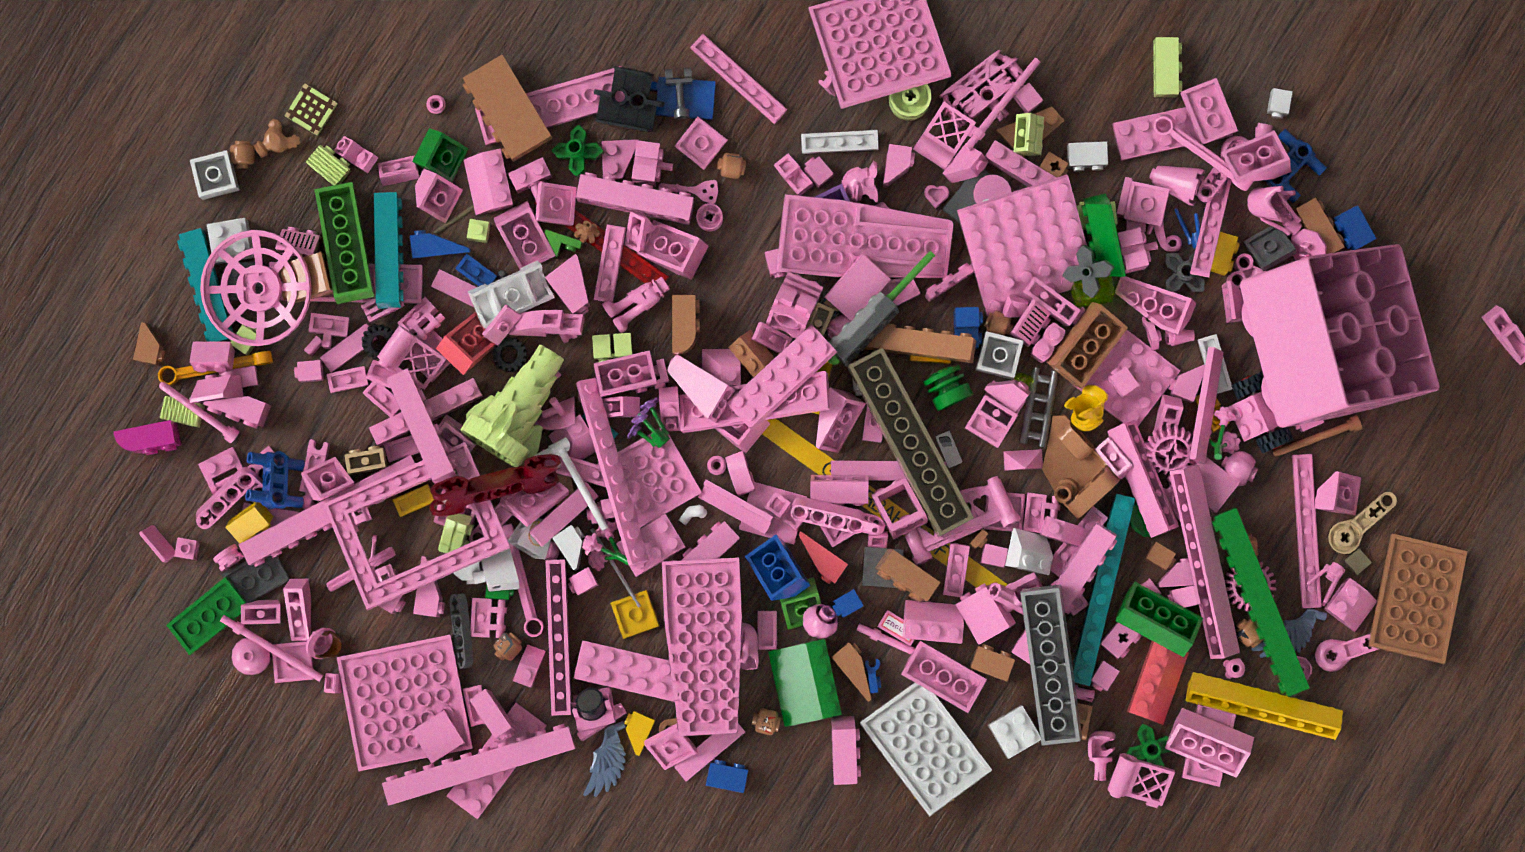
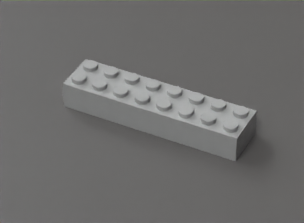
M1061 584L1022 589L1020 594L1041 744L1051 745L1081 741L1082 731Z

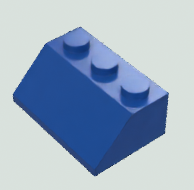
M774 535L745 556L771 601L795 597L811 586L786 543L778 535Z

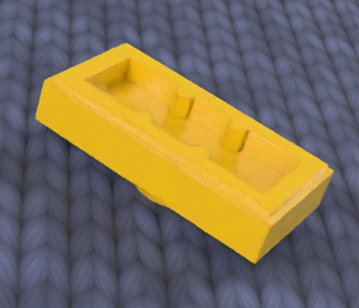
M426 484L392 500L399 516L403 517L428 506L435 499H433L430 492L429 484Z

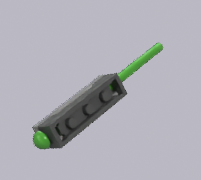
M929 251L889 294L885 296L879 292L877 295H873L866 307L860 309L856 313L855 318L843 326L840 334L834 336L829 341L837 351L828 360L830 364L836 365L841 362L847 367L899 313L897 305L892 301L935 257L933 252Z

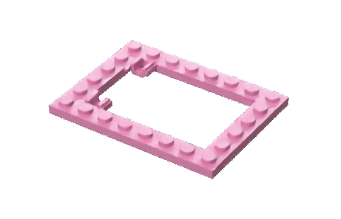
M466 442L454 446L446 452L449 459H454L459 476H463L467 480L480 476ZM423 460L328 501L323 505L367 610H370L511 548L491 500L471 504L484 534L483 538L398 575H395L391 564L376 570L374 566H370L357 534L359 531L357 526L364 521L372 520L367 507L430 480V474ZM362 510V514L356 516L355 512ZM388 574L389 579L383 581L381 576Z

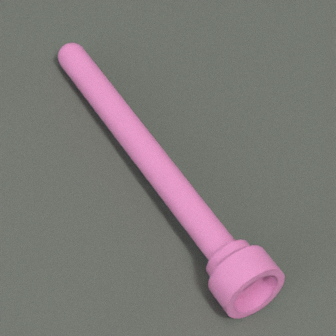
M161 382L159 384L160 389L222 432L224 439L229 443H232L238 436L239 430L235 427L225 426L196 404L190 403L189 399L167 383Z

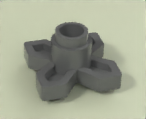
M1083 245L1076 253L1079 265L1068 266L1062 276L1069 282L1082 280L1083 292L1093 298L1101 289L1098 277L1109 276L1114 269V265L1107 260L1100 262L1094 260V251L1087 245Z
M1167 253L1165 255V266L1174 272L1172 276L1165 280V290L1177 292L1185 283L1191 292L1204 291V279L1199 275L1190 274L1195 253L1186 262L1182 260L1178 253ZM1182 270L1187 271V276L1182 274Z

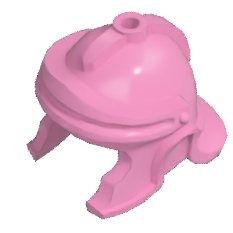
M873 161L869 168H852L844 175L842 185L846 194L850 196L849 200L851 202L857 203L858 200L861 201L863 195H868L870 199L878 202V191L874 184V178L877 175V162Z

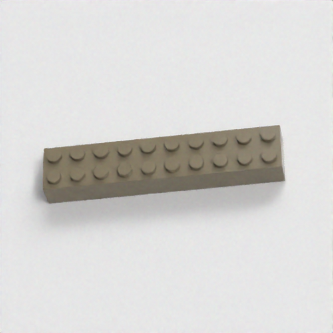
M881 348L848 365L847 368L937 536L940 537L972 520L974 517L884 349Z

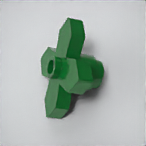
M577 125L570 132L571 140L568 143H558L552 149V152L559 160L570 159L568 169L577 178L586 171L585 159L598 160L604 154V150L597 143L586 144L588 134L580 125Z
M1141 724L1136 733L1141 745L1129 747L1126 754L1132 755L1138 760L1146 759V762L1164 767L1165 765L1160 755L1172 752L1165 749L1169 737L1164 736L1155 740L1153 728ZM1151 745L1153 752L1148 753L1147 747Z

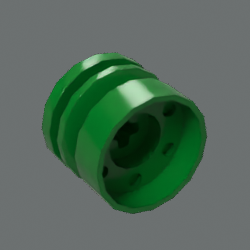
M960 365L946 367L932 374L923 382L925 387L934 384L935 387L928 390L929 394L934 392L939 394L932 400L937 412L973 395L969 383L961 385L958 383L965 376L964 373L958 376L954 374L961 370Z

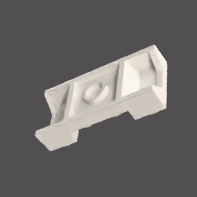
M538 261L520 268V271L493 283L483 284L468 291L480 323L485 329L505 305H508L518 313H522L555 298L544 277L542 265Z

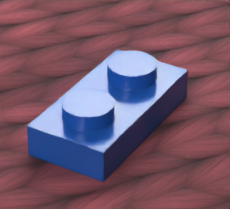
M467 253L455 268L477 286L493 283L498 277Z

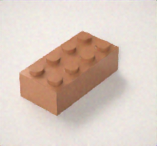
M1092 302L1046 363L1072 385L1083 388L1128 327L1101 304Z

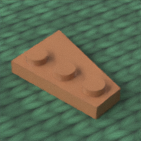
M1053 107L1035 113L1044 117L1042 141L1065 121ZM1016 122L996 130L1013 150Z

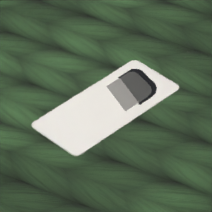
M950 431L936 436L947 466L950 468L962 463Z

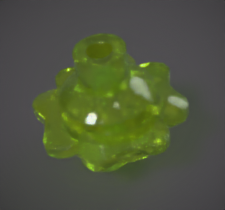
M1018 373L1013 379L1018 382H1024L1028 387L1033 382V378L1030 375H1026V373Z

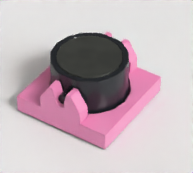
M610 687L602 689L587 688L578 695L573 696V702L571 703L573 707L572 712L579 732L616 722Z

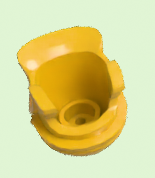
M1087 385L1083 388L1081 395L1076 398H1070L1064 406L1070 410L1073 409L1071 415L1073 425L1080 431H1091L1102 424L1104 403L1108 400L1109 396L1100 387Z

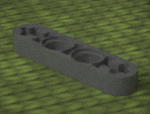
M463 593L452 594L450 597V612L456 664L460 669L470 668L473 665V651L467 598Z

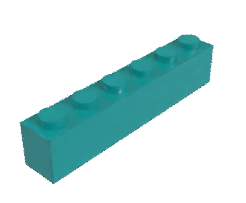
M397 192L374 193L375 285L378 309L401 308V301H404V290H401V283H404V273L400 271V265L404 264L403 253H400V246H403V235H400V228H403L402 216H399V210H402L403 206L402 198L398 197Z
M198 228L179 234L180 240H177L180 251H183L185 258H183L185 269H189L191 275L188 277L191 288L194 287L196 294L193 297L196 306H200L201 313H199L201 323L205 324L207 330L204 331L206 341H231L211 323L202 303L201 277L204 266L211 255L204 230ZM213 267L209 286H220L215 267ZM221 293L210 294L213 309L218 319L223 323L229 315L224 306ZM231 325L228 329H229L231 332H233V328H232V325Z

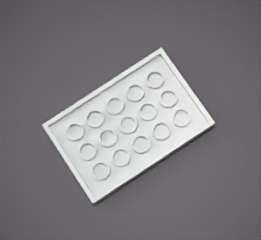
M917 683L909 686L860 722V725L929 816L933 815L992 771L936 695Z

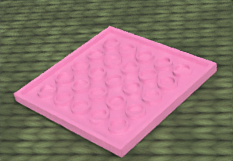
M832 0L808 7L841 109L951 77V72L926 0Z
M1068 175L957 210L987 316H989L990 312H1002L1008 295L1024 298L1030 303L1032 299L1024 294L1023 291L1034 276L1058 294L1082 286V280L1069 282L1062 276L1068 266L1079 265L1076 253L1081 246L1087 245Z
M451 635L337 657L358 771L428 758L411 731L443 710L446 711L465 742L450 753L473 749Z

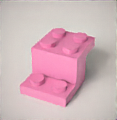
M986 391L965 429L998 448L1026 400L1014 413Z

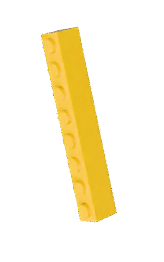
M1193 672L1188 682L1187 702L1336 740L1341 730L1343 710L1334 707L1319 705L1295 697H1287L1279 693L1249 687L1202 673Z

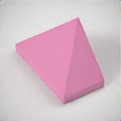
M1042 449L1003 452L1004 471L1042 469Z

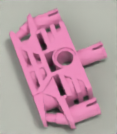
M998 50L951 85L939 97L943 98V101L952 107H959L961 111L964 110L965 115L974 119L988 107L993 110L999 103L998 99L1004 96L1015 83L1011 82L1010 76L1007 77L1006 69H1008L1015 80L1024 71L1016 63L1018 58L1004 56L1000 54L1001 50ZM995 59L1001 60L1004 64L999 66ZM999 72L1001 73V74H1000L999 76H997L994 80H992V81L990 80V79L993 78L995 75H997ZM986 84L987 86L983 87L980 93L978 94L976 90L979 89L982 85ZM984 92H990L993 98L991 100H985L982 94ZM948 95H952L955 99L952 104L949 101ZM969 95H972V96H971L969 99H967L964 103H961V101H963V100H964L965 98H967ZM945 107L943 117L947 115L950 119H953L952 111ZM1004 108L997 118L999 121H1002L1009 113ZM964 119L957 120L958 129L962 125L964 126L967 121Z

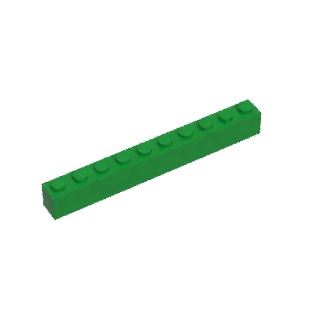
M1232 508L1213 516V528L1215 532L1219 531L1220 545L1228 553L1229 557H1226L1229 567L1235 570L1236 575H1233L1237 586L1241 585L1243 590L1241 597L1244 603H1248L1250 607L1248 614L1251 621H1255L1257 624L1256 634L1259 640L1263 639L1265 644L1263 651L1266 657H1270L1272 661L1270 668L1273 675L1278 676L1280 682L1277 685L1281 694L1285 693V696L1289 697L1309 689L1310 687L1237 508Z

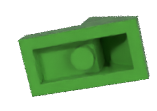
M545 230V235L557 259L562 245L565 246L564 249L571 252L581 251L583 245L581 241Z

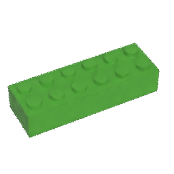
M353 183L314 189L336 303L341 304L375 297Z

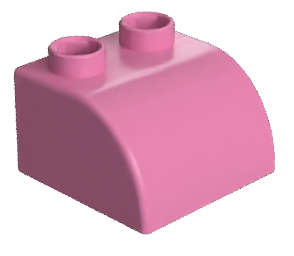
M1399 244L1308 256L1246 278L1240 282V289L1244 300L1241 312L1242 320L1246 330L1254 337L1264 375L1261 386L1262 396L1267 406L1274 412L1275 420L1279 427H1290L1350 415L1439 390L1437 374L1403 249Z

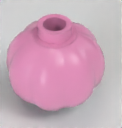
M1244 451L1235 452L1230 457L1225 456L1221 465L1233 480L1240 483L1238 486H1244L1248 481L1253 482L1258 468L1254 467L1256 461L1253 456Z
M815 604L804 612L803 626L810 636L817 639H825L836 632L838 618L830 606Z

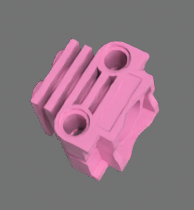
M788 272L771 307L766 324L774 329L782 330L796 339L805 331L823 287L815 281H808L802 278L799 274Z

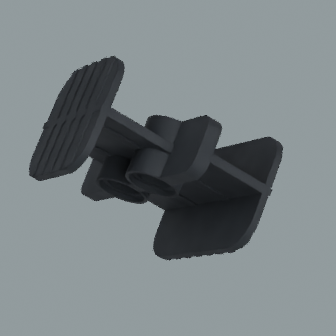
M615 66L611 92L594 89V94L600 95L595 121L652 132L657 106L664 107L665 102L649 99L654 74ZM617 91H622L625 95V99L622 102H618L615 99ZM637 94L641 95L644 99L643 104L640 106L636 105L633 100Z

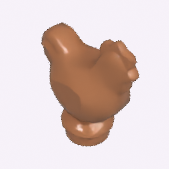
M272 119L268 124V130L264 134V141H257L253 147L260 157L263 158L268 156V151L270 150L282 153L287 149L297 148V145L300 144V137H297L295 134L292 137H285L282 133L281 122L277 119Z

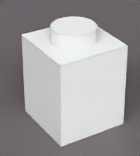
M1273 88L1270 92L1267 114H1272L1271 117L1277 119L1286 117L1289 114L1292 91Z

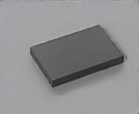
M983 170L978 177L965 180L943 208V211L961 224L957 210L976 204L973 195L975 185L981 178L990 174Z
M278 556L275 558L267 557L264 559L265 563L257 567L254 565L250 566L245 561L222 574V577H228L247 603L253 602L289 581L290 577Z

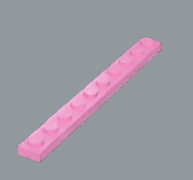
M592 378L578 381L576 383L628 564L630 566L647 562L649 560L602 397H600L597 380Z

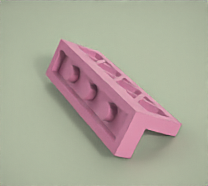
M705 480L702 493L698 496L700 499L766 535L774 520L773 516L712 482Z

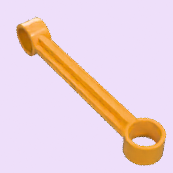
M271 351L236 357L233 361L232 370L273 363ZM164 366L158 372V379L160 382H165L162 374L166 369H172L175 373L173 381L167 383L169 386L176 384L180 379L218 372L206 371L201 373L194 371L192 366L182 368Z

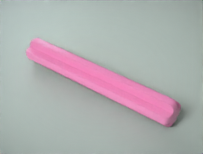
M388 547L369 558L368 561L370 566L375 568L396 554L392 547ZM351 570L327 582L328 589L332 592L354 580Z

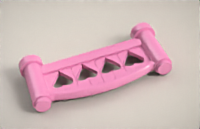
M998 476L988 479L986 486L960 490L965 502L971 504V513L974 517L972 520L940 537L935 532L934 536L921 527L904 534L914 556L912 560L916 566L933 559L930 551L1001 521L1003 527L1006 528L1021 521L1019 514L1015 513L1003 483ZM983 495L989 497L987 513L973 504L976 498L981 499ZM910 514L905 515V516L899 518V520H901V519H903V518L909 516Z

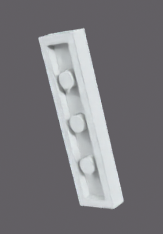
M878 131L801 134L802 154L878 150Z

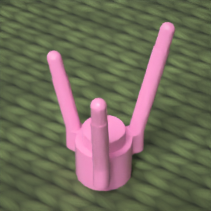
M1276 192L1281 202L1292 215V219L1282 223L1284 227L1263 217L1260 220L1284 232L1287 236H1294L1302 227L1300 223L1302 219L1295 214L1282 194Z
M1335 562L1331 565L1326 564L1320 572L1306 583L1310 585L1325 572L1327 573L1326 578L1332 581V584L1324 597L1322 606H1325L1338 581L1345 572V569Z

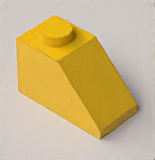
M633 711V714H628L624 724L627 725L626 731L634 752L640 756L644 747V741L648 738L655 720Z

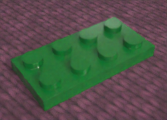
M225 577L166 626L187 653L192 655L227 627V625L220 622L223 615L232 620L237 619L241 615V605L247 602L228 577Z

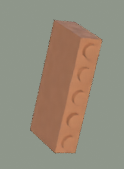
M503 55L498 56L463 77L465 83L462 85L467 94L472 93L474 96L473 104L477 110L481 109L484 116L482 119L487 127L492 126L494 132L491 134L497 143L501 141L504 146L501 150L506 159L511 158L514 162L552 139L551 134Z

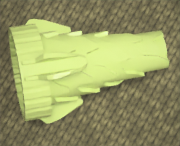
M539 345L528 363L523 365L515 377L509 379L501 392L498 391L495 397L490 395L468 411L466 414L467 420L460 431L476 444L511 466H523L527 458L536 455L538 452L543 427L540 425L534 426V424L543 412L541 408L550 395V388L557 379L555 375L559 371L564 359L543 345Z

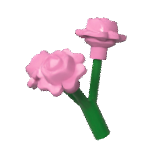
M1221 407L1214 412V415L1220 420L1221 429L1218 442L1215 443L1209 437V443L1215 448L1214 458L1217 460L1222 458V451L1233 454L1240 449L1239 444L1241 440L1237 438L1236 433L1226 431L1224 434L1228 422L1237 419V416L1233 414L1234 410L1229 407Z
M605 520L609 528L602 531L598 525L596 533H593L592 536L587 535L584 538L582 548L585 550L586 555L591 552L588 559L589 565L592 568L600 571L604 568V562L614 559L629 566L626 555L620 553L613 539V533L618 528L616 522L611 523ZM606 537L607 540H610L615 552L602 547L601 544L597 543L596 538Z

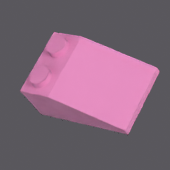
M1275 130L1221 152L1236 183L1275 179L1291 172L1290 158Z
M528 201L494 217L495 225L519 269L535 261L542 263L555 256L539 221H535L536 215Z
M653 220L652 224L655 230L647 233L644 251L637 252V254L692 280L708 245L696 236Z
M830 387V410L820 411L816 447L839 453L866 403L850 392Z
M421 557V564L430 561L429 557ZM437 580L417 589L413 614L440 617V614H444L445 603L442 602L443 598Z

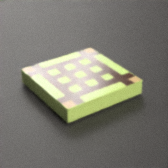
M304 84L285 117L318 136L338 104Z

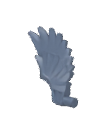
M1306 609L1299 618L1284 620V626L1295 651L1300 653L1301 646L1302 648L1306 647V642H1310V637L1312 636L1311 629L1314 628L1316 619L1326 620L1327 613L1315 609ZM1264 642L1258 644L1254 648H1251V650H1263V647H1265ZM1264 651L1259 655L1260 658L1266 657Z
M623 721L609 725L604 729L602 745L593 751L594 759L589 771L592 773V776L583 793L584 796H587L595 788L594 796L597 797L604 783L606 792H609L611 781L613 785H617L616 776L621 778L620 769H625L622 763L626 762L623 757L626 753L623 751L624 747L620 744L621 741L617 731L626 728Z

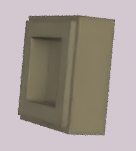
M1359 548L1344 560L1356 575L1360 574L1372 563Z

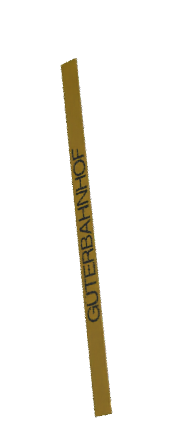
M776 418L767 420L770 425L762 435L818 475H831V461L835 460ZM868 485V504L862 506L882 519L871 496L876 490ZM888 498L881 501L892 524L899 521V518L909 514ZM926 525L920 526L923 530L934 536L933 530ZM950 543L930 551L931 555L945 566H947ZM968 556L965 580L976 588L984 583L986 586L995 582L1003 586L1008 585Z

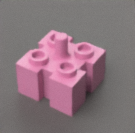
M637 140L632 171V182L634 184H647L656 187V182H660L661 170H673L672 163L663 162L664 152L660 148V143Z
M1140 228L1117 233L1125 274L1146 269L1149 266V262H1151L1149 251L1158 249L1157 242L1144 244L1147 242L1144 232H1141Z

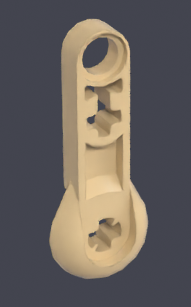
M1391 492L1382 493L1353 519L1335 524L1328 535L1329 544L1332 549L1341 554L1355 551L1361 542L1363 534L1396 505V496ZM1385 495L1390 496L1392 499L1390 506H1385L1382 502ZM1379 505L1382 509L1375 513L1377 517H1370L1369 514L1371 512L1369 509L1374 510ZM1341 533H1343V535L1348 534L1347 543L1346 541L1342 542L1340 540L1342 538Z

